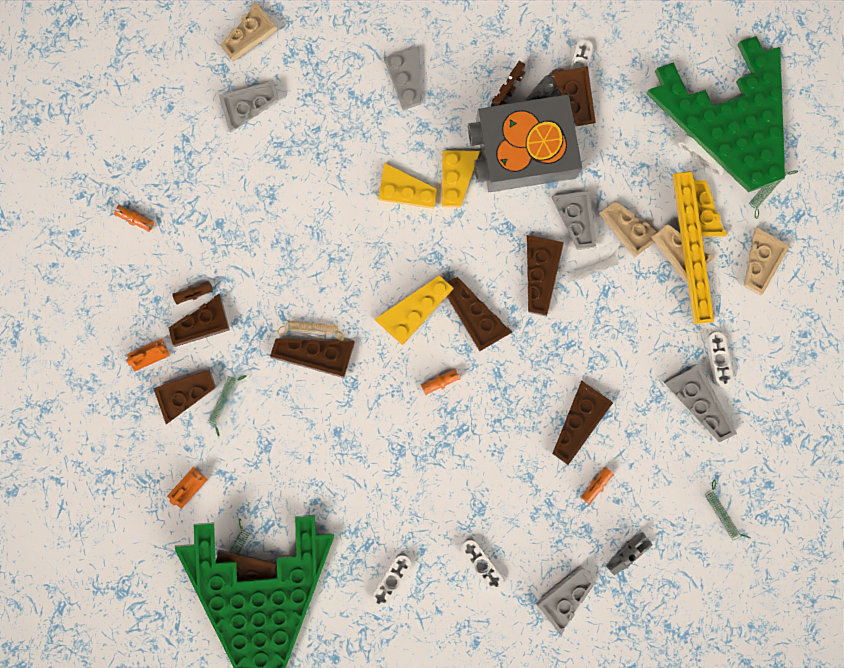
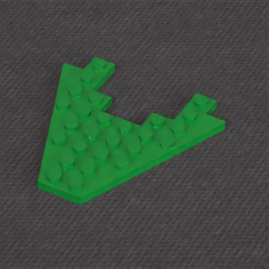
M757 36L741 40L737 44L751 75L739 78L736 81L742 94L741 97L713 106L706 90L688 95L674 62L656 68L655 73L661 85L648 89L646 92L669 117L692 137L748 193L785 179L780 47L763 51Z
M315 515L295 516L296 556L276 557L277 577L237 581L236 561L216 562L214 522L194 524V544L175 545V551L233 668H286L332 545L334 533L316 534Z

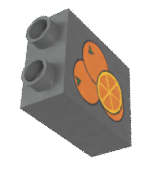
M569 95L479 108L476 122L468 123L471 146L480 145L482 159L474 160L477 182L486 181L488 193L576 179L582 170Z

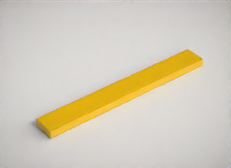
M693 171L674 173L672 178L693 324L714 322Z

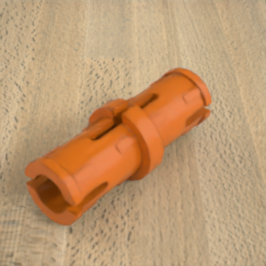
M122 205L116 207V209L123 213L115 210V216L128 221L132 226L137 225L147 232L152 230L146 223L154 226L153 220L143 217L139 212H133Z
M454 368L441 376L438 374L436 378L420 385L425 395L437 389H444L446 385L460 380V377Z
M604 467L595 480L592 479L590 481V486L580 497L590 505L599 492L604 491L603 487L614 474Z

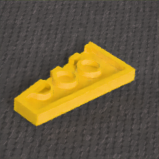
M439 275L374 320L400 344L404 345L454 288Z

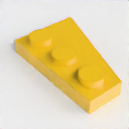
M443 151L442 207H461L474 171V160L478 159L480 151Z
M384 163L378 197L379 201L434 209L436 188Z
M694 180L702 237H726L727 233L720 222L721 218L715 209L714 199L707 181Z

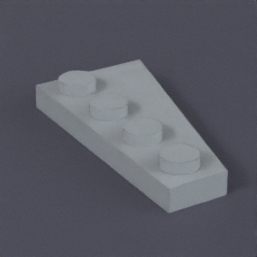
M700 365L664 382L718 442H722L737 434Z

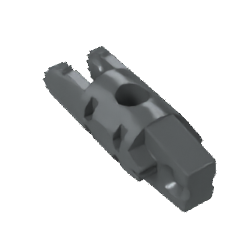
M555 69L552 72L563 71L564 69ZM550 73L537 84L526 101L548 98L557 89Z
M640 532L612 557L606 567L613 575H616L621 570L629 567L653 544L650 540L644 541L646 536L643 532Z

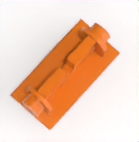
M160 339L127 354L128 358L126 361L135 372L170 355L163 339Z
M192 467L167 495L170 499L169 502L182 509L208 479L195 467Z

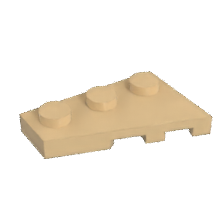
M256 1L251 5L252 9L249 13L244 14L241 18L242 22L238 27L233 28L220 45L232 62L277 31L275 24Z
M616 201L599 213L634 258L654 243L651 236L657 231L651 228L647 222H642L636 218L634 213Z
M666 224L654 233L651 238L681 278L687 281L681 233ZM704 252L707 265L715 257Z
M754 228L744 286L762 295L790 246L760 228Z

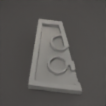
M419 46L384 57L402 109L406 110L420 105Z
M274 81L219 95L230 133L279 101Z
M584 191L552 196V200L576 249L596 248L590 192Z
M580 566L536 603L560 635L565 631V626L569 620H572L575 615L574 612L580 603H583L595 582L585 569Z

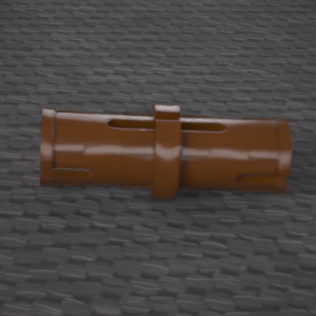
M208 280L196 286L190 285L185 290L172 293L176 305L191 299L196 300L199 296L213 292V288Z

